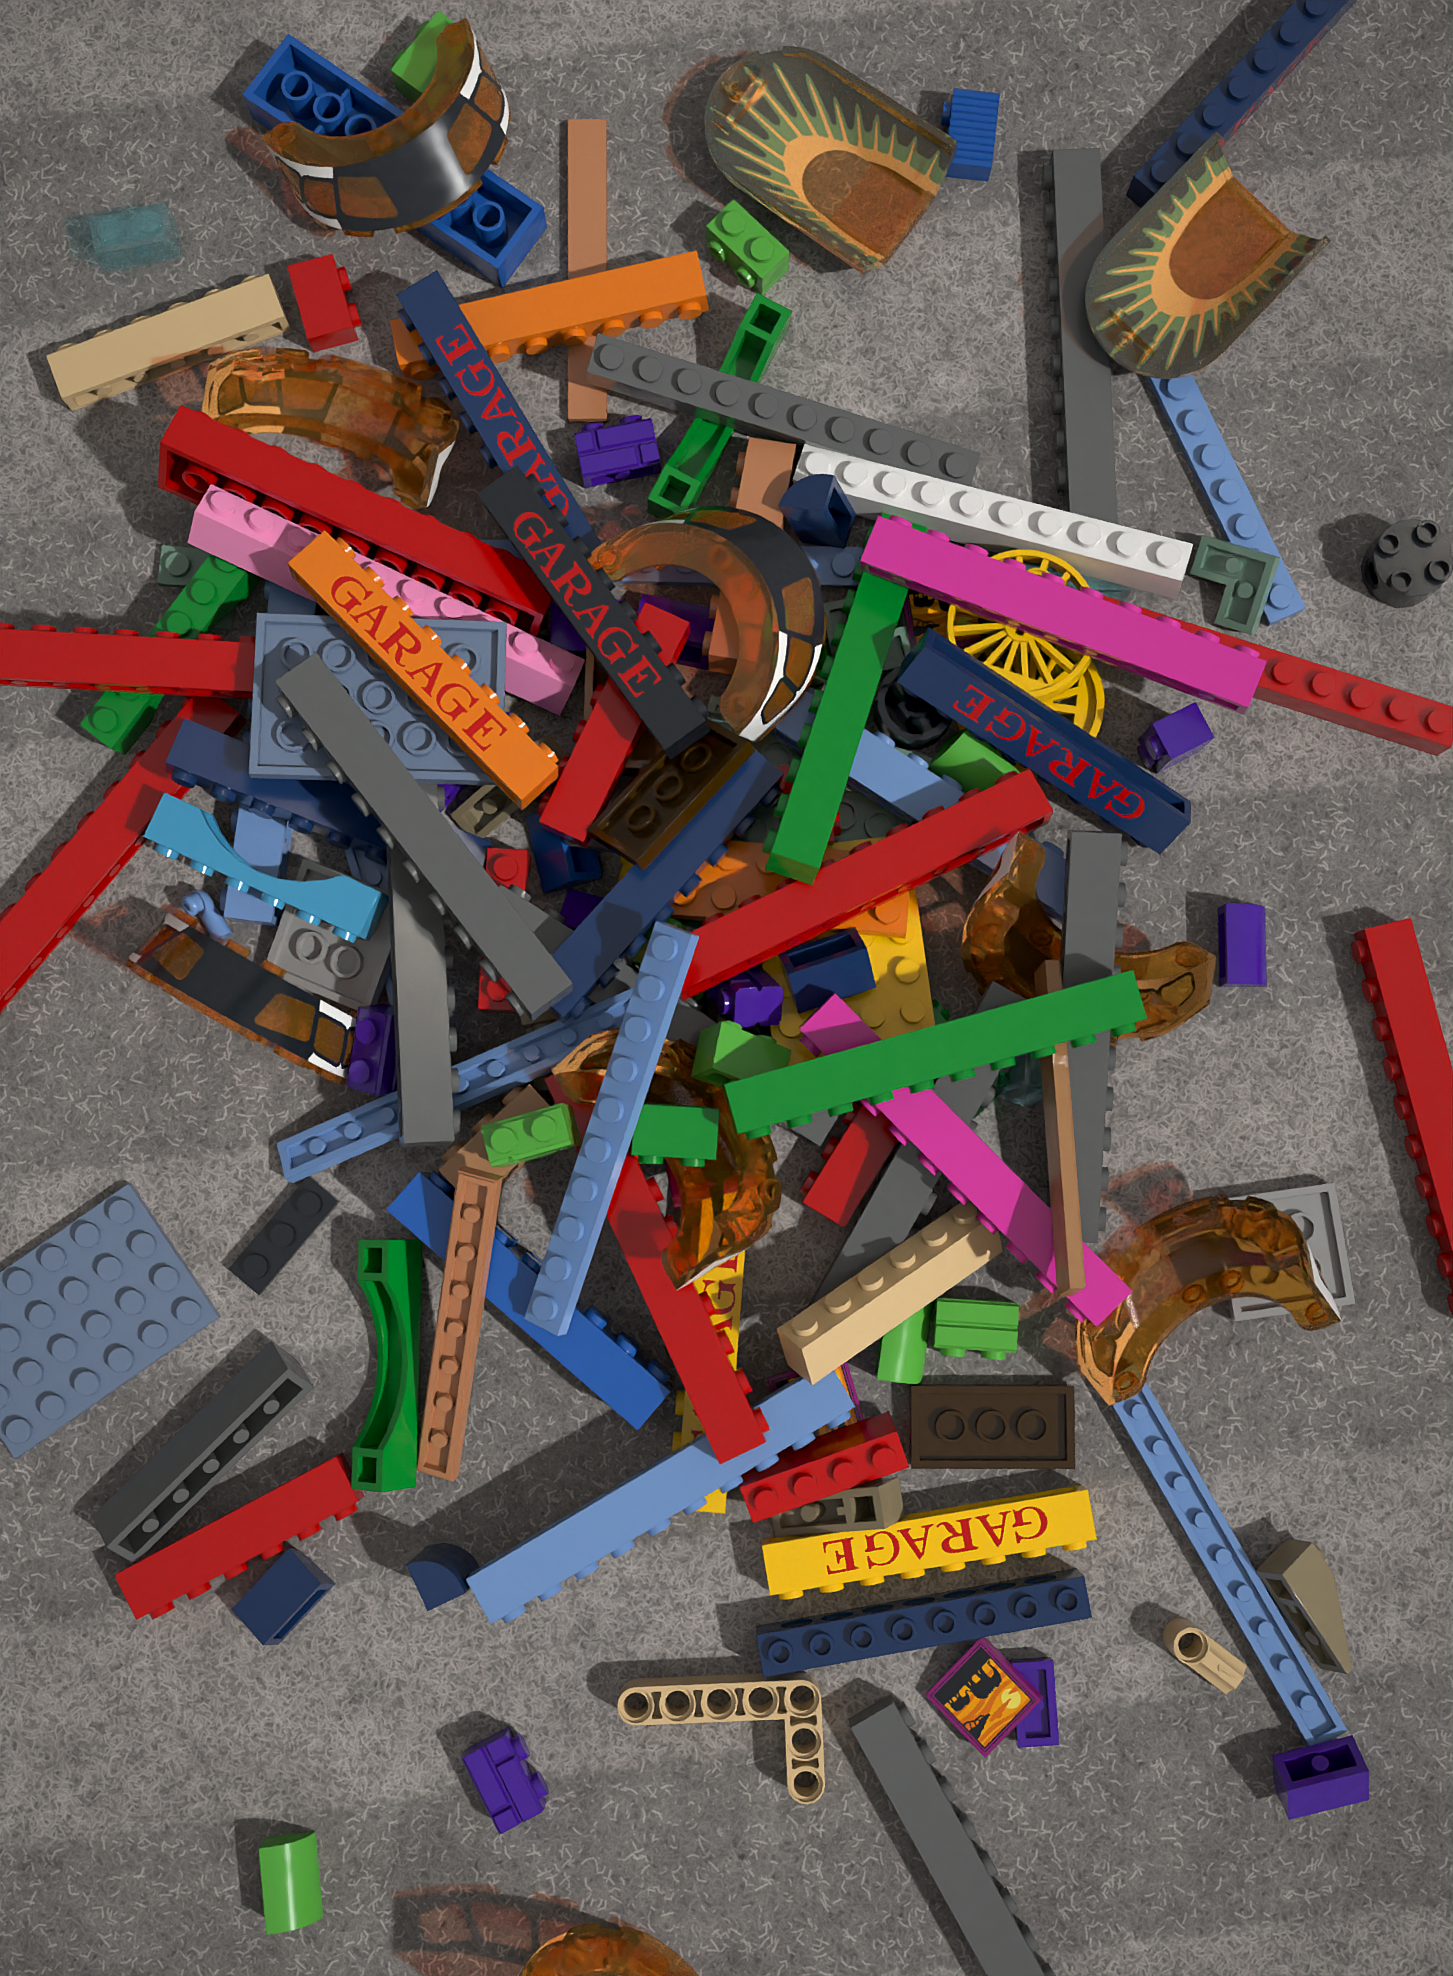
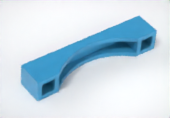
M165 792L143 836L156 842L154 851L174 860H177L179 854L191 858L189 867L211 877L214 870L227 875L225 884L245 893L248 892L251 886L263 892L260 900L279 909H283L285 903L298 908L296 917L313 925L319 926L321 919L335 925L331 933L352 943L355 942L357 936L368 941L371 940L389 901L388 895L345 875L325 880L302 882L278 879L266 875L251 866L232 848L222 834L214 815Z

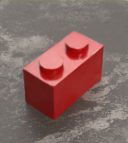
M333 254L287 266L307 340L313 352L358 341L356 327L362 326L356 303L349 304L345 292L352 290L346 267L338 268Z

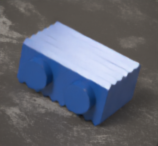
M954 88L951 101L943 102L941 126H948L947 138H939V142L956 153L945 177L988 182L993 163L1000 93Z

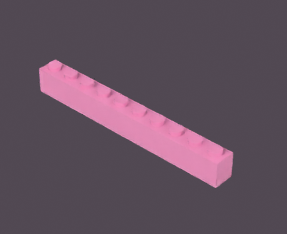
M211 484L194 512L188 543L316 602L292 578L288 562L319 535ZM354 551L356 554L354 560L363 569L369 566L380 576L385 584L382 588L392 599L397 595L407 603L413 611L412 619L504 622ZM507 623L505 691L560 716L585 659Z

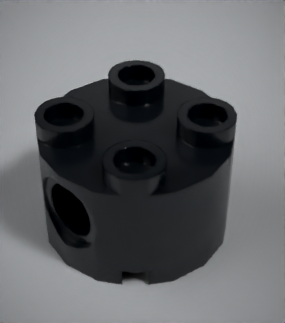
M1418 519L1401 520L1387 527L1366 550L1361 563L1362 581L1370 595L1376 600L1388 604L1387 606L1394 608L1413 607L1431 596L1451 576L1453 571L1451 545L1436 522Z
M899 666L894 668L883 679L874 703V720L879 731L892 739L895 746L908 751L922 750L936 744L946 734L952 720L941 716L934 706L922 698H915L909 695L897 683Z

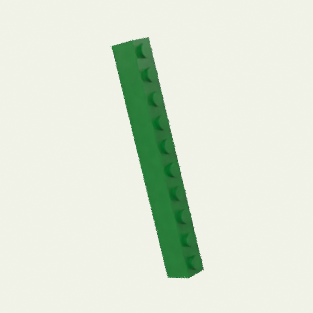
M884 512L881 515V517L889 519L890 516L889 514H886ZM912 523L911 528L924 533L927 532V527ZM870 525L868 528L862 548L864 549L874 528V526ZM861 557L858 559L851 579L859 582L856 591L848 589L841 610L842 613L848 614L845 624L837 623L830 645L837 647L835 656H826L819 676L820 679L826 680L823 691L815 689L808 712L815 714L812 725L804 723L797 743L798 747L804 749L801 759L793 757L785 781L792 783L790 793L788 795L781 792L774 812V816L781 819L778 829H769L762 849L763 853L769 854L765 870L809 885L813 884L820 869L908 588L862 571Z
M1131 970L726 1083L721 1086L734 1133H745L747 1140L771 1134L770 1125L786 1121L789 1129L813 1122L811 1114L826 1109L829 1117L853 1111L852 1102L868 1098L869 1104L875 1105L895 1099L893 1091L904 1087H909L910 1094L935 1088L933 1079L949 1075L951 1083L976 1076L974 1068L990 1064L991 1071L1016 1065L1014 1056L1030 1052L1032 1060L1056 1053L1054 1045L1070 1041L1072 1048H1077L1097 1042L1095 1034L1110 1030L1111 1036L1115 1037L1137 1031L1135 1022L1146 1020L1147 1016L1134 971Z

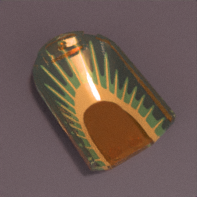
M783 46V50L760 54L758 50L736 61L720 76L713 86L704 113L707 146L713 161L721 173L739 189L863 275L886 264L933 203L957 150V141L828 57L802 47Z
M1217 131L1106 244L1096 258L1088 276L1085 290V307L1088 322L1095 338L1106 353L1117 363L1143 376L1174 379L1186 377L1207 368L1248 329L1331 242L1326 235L1322 239H1315L1290 231L1232 175L1220 147L1222 136Z

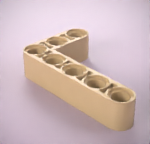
M790 1672L763 1677V1673L638 1678L629 1680L621 1688L617 1704L618 1714L623 1721L630 1725L784 1719L786 1778L789 1794L795 1801L801 1804L814 1803L822 1796L825 1788L822 1704L818 1682L809 1673ZM798 1686H807L813 1691L811 1699L804 1703L794 1701L790 1695L793 1689ZM759 1687L766 1688L771 1692L772 1697L766 1704L758 1705L750 1700L749 1695L751 1691ZM713 1690H725L731 1696V1699L724 1706H714L708 1700V1696ZM674 1691H682L688 1696L689 1702L682 1708H674L667 1702L666 1698ZM631 1693H641L646 1697L648 1704L643 1709L634 1710L627 1705L626 1697ZM802 1728L813 1731L815 1737L809 1744L799 1745L792 1739L797 1730ZM809 1771L815 1774L817 1778L810 1787H800L795 1783V1777L800 1772Z

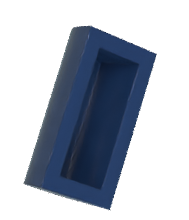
M815 474L794 483L785 492L778 506L800 541L807 544L845 549L856 513L836 477L830 474Z
M855 927L791 948L778 955L789 992L799 1014L819 1007L834 992L841 999L876 988L867 947Z
M448 1543L427 1546L406 1564L427 1611L465 1594L470 1589L466 1578L470 1572L480 1567L468 1551Z
M288 1548L232 1608V1611L263 1646L279 1645L336 1583L306 1555L293 1548Z

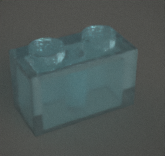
M166 202L88 217L95 255L107 273L184 258L177 221Z

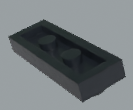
M312 1176L306 1177L228 1269L254 1292L261 1295L341 1201Z

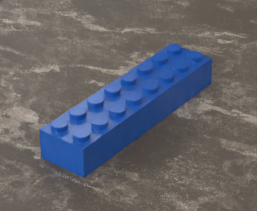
M287 34L242 94L254 120L323 167L346 166L377 158L405 145L428 129L290 34ZM451 144L464 173L467 175L471 174L478 162ZM489 169L455 201L425 218L408 224L502 289L547 229L544 207ZM339 177L395 216L398 215L397 209L376 177Z
M435 1171L432 1173L419 1172L386 1210L445 1261L455 1187L440 1171L438 1173ZM501 1224L499 1226L496 1225L485 1297L635 1429L639 1430L671 1392L673 1384L668 1381L671 1373L654 1358L649 1363L637 1354L641 1347L625 1332L622 1331L617 1336L606 1327L610 1321L609 1318L592 1304L586 1309L577 1301L567 1334L557 1336L524 1319L543 1260L532 1251L526 1252L524 1255L514 1246L518 1239Z

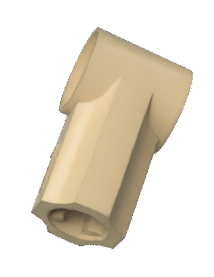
M1176 1618L1166 1625L1163 1631V1640L1165 1646L1177 1659L1187 1664L1226 1695L1231 1690L1237 1688L1244 1678V1672L1247 1667L1244 1662L1186 1618ZM1186 1633H1193L1192 1644L1188 1648L1179 1649L1178 1643L1180 1638Z

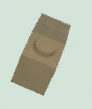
M550 734L534 741L537 745L541 742L545 743L558 758L557 765H559L563 756H567ZM558 779L551 783L545 790L552 786ZM483 785L450 815L462 830L481 838H486L521 809L497 785Z
M899 1477L875 1479L783 1512V1515L780 1513L772 1516L775 1537L886 1529L905 1519Z
M1285 1539L1256 1572L1318 1667L1323 1670L1348 1674L1352 1669L1335 1576L1325 1562L1324 1553L1313 1542Z

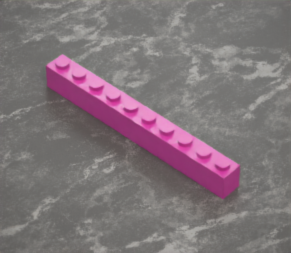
M878 515L860 560L862 571L1243 715L1248 709L1267 663L1266 660L1258 658L1259 653L1256 650L1242 645H1236L1235 649L1220 644V638L1212 633L1198 630L1196 634L1180 629L1181 624L1172 618L1158 616L1156 620L1141 614L1142 609L1129 602L1119 601L1118 605L1103 600V594L1088 587H1080V590L1065 586V581L1054 574L1042 572L1041 576L1025 571L1026 566L1017 560L1004 558L1001 562L988 557V551L977 545L967 543L965 547H961L949 542L950 537L942 532L928 529L927 533L911 528L912 523L902 517L890 515L889 519Z
M835 992L799 1026V1029L805 1034L799 1039L800 1042L815 1057H818L822 1052L827 1056L882 1040ZM904 1087L893 1091L895 1099L875 1105H870L868 1098L859 1100L875 1117L882 1112L892 1122L888 1130L904 1146L911 1141L922 1152L917 1159L934 1176L941 1171L951 1181L947 1189L963 1205L970 1200L981 1211L976 1218L993 1235L1000 1230L1010 1240L1005 1247L1022 1264L1029 1259L1040 1270L1035 1277L1052 1294L1057 1290L1051 1209L932 1089L910 1094L909 1087ZM1082 1241L1086 1287L1073 1296H1066L1069 1300L1064 1306L1081 1323L1088 1318L1097 1327L1133 1291Z

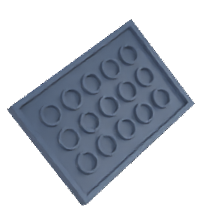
M257 613L249 775L251 778L337 781L326 766V763L331 759L322 748L316 752L312 749L300 732L305 728L304 724L297 715L290 719L275 699L280 695L275 680L317 652L417 783L496 785L331 616ZM413 619L421 628L424 625H428L442 641L440 647L450 657L456 654L467 664L471 670L469 676L478 686L485 683L494 691L500 699V703L497 705L504 711L507 622Z
M132 1184L125 1185L0 1272V1438L14 1459L21 1457L221 1317Z

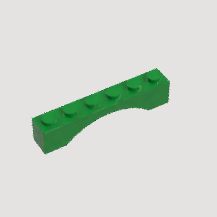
M756 293L738 327L719 371L760 384L789 330L792 310ZM695 417L683 440L666 463L648 497V513L662 520L686 518L691 511H681L693 509L696 506L736 429ZM669 523L680 530H683L686 525L683 523Z
M210 554L147 637H155L156 632L165 631L178 633L181 635V639L197 640L198 634H208L230 611L246 600L262 577ZM105 691L80 726L110 749L126 755L151 724L163 694Z
M358 1239L357 1281L367 1298L373 1315L377 1336L378 1364L371 1407L364 1426L352 1448L351 1489L383 1493L416 1487L422 1241L420 1239Z

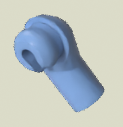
M192 890L191 894L183 897L182 907L184 911L191 916L198 913L213 940L220 942L232 935V931L222 913L206 891Z

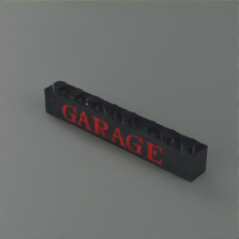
M516 465L477 494L659 746L670 760L710 732L705 720L710 715L709 711L696 694L689 698L681 686L686 681L672 662L665 666L657 654L663 650L648 630L642 634L636 627L634 622L639 617L625 598L620 602L616 600L611 593V590L615 588L614 583L602 567L595 571L587 559L592 554L578 535L571 539L564 528L569 523L555 504L548 508L541 497L546 492L532 473L525 477Z

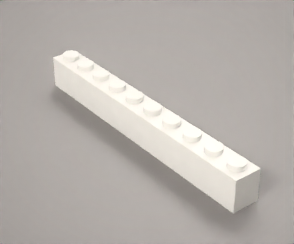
M804 444L793 477L794 484L810 475H834L856 513L855 516L876 521L878 515L881 516L883 512L889 515H896L912 523L927 527V530L932 529L949 536L951 541L977 545L985 550L997 553L1018 549L1046 552L1066 561L1081 575L1173 599L1178 598L1193 544L806 444Z

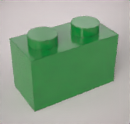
M644 1102L628 1152L631 1155H638V1163L663 1164V1157L680 1158L679 1165L705 1167V1159L716 1160L719 1109L708 1106Z

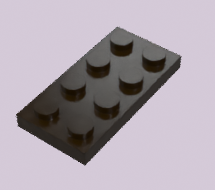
M705 718L710 729L709 733L671 760L661 750L589 826L587 831L594 840L644 871L755 752L748 740Z
M910 1384L911 1469H1075L1074 1386L1072 1384Z

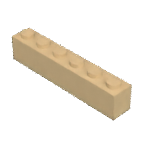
M269 274L263 276L253 275L243 279L239 285L231 288L211 290L203 298L193 302L173 304L163 313L152 317H138L125 327L116 330L107 329L100 331L87 341L78 344H64L56 352L46 355L61 398L74 411L291 331V327Z
M970 1200L965 1205L962 1203L958 1204L777 1328L787 1365L811 1385H814L1003 1252L999 1231L993 1235L976 1218L981 1211Z

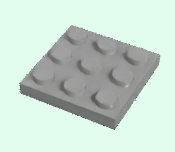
M303 858L295 881L300 882L316 881L345 875L388 895V891L311 859ZM389 901L371 940L368 941L357 936L354 943L331 933L335 925L322 919L319 926H316L296 917L298 908L286 904L264 969L290 983L357 1011L358 1006L376 1005L391 967Z
M1335 1182L1211 1200L1212 1202L1221 1200L1256 1201L1277 1208L1285 1213L1302 1231L1314 1256L1320 1276L1328 1287L1336 1306L1355 1304ZM1232 1209L1224 1211V1215L1242 1249L1274 1256L1279 1255L1277 1228L1272 1220L1245 1211ZM1282 1223L1283 1251L1309 1263L1308 1249L1304 1238L1295 1229ZM1225 1261L1226 1270H1223L1231 1321H1242L1331 1307L1316 1286L1314 1279L1307 1274L1276 1265H1248L1229 1269Z

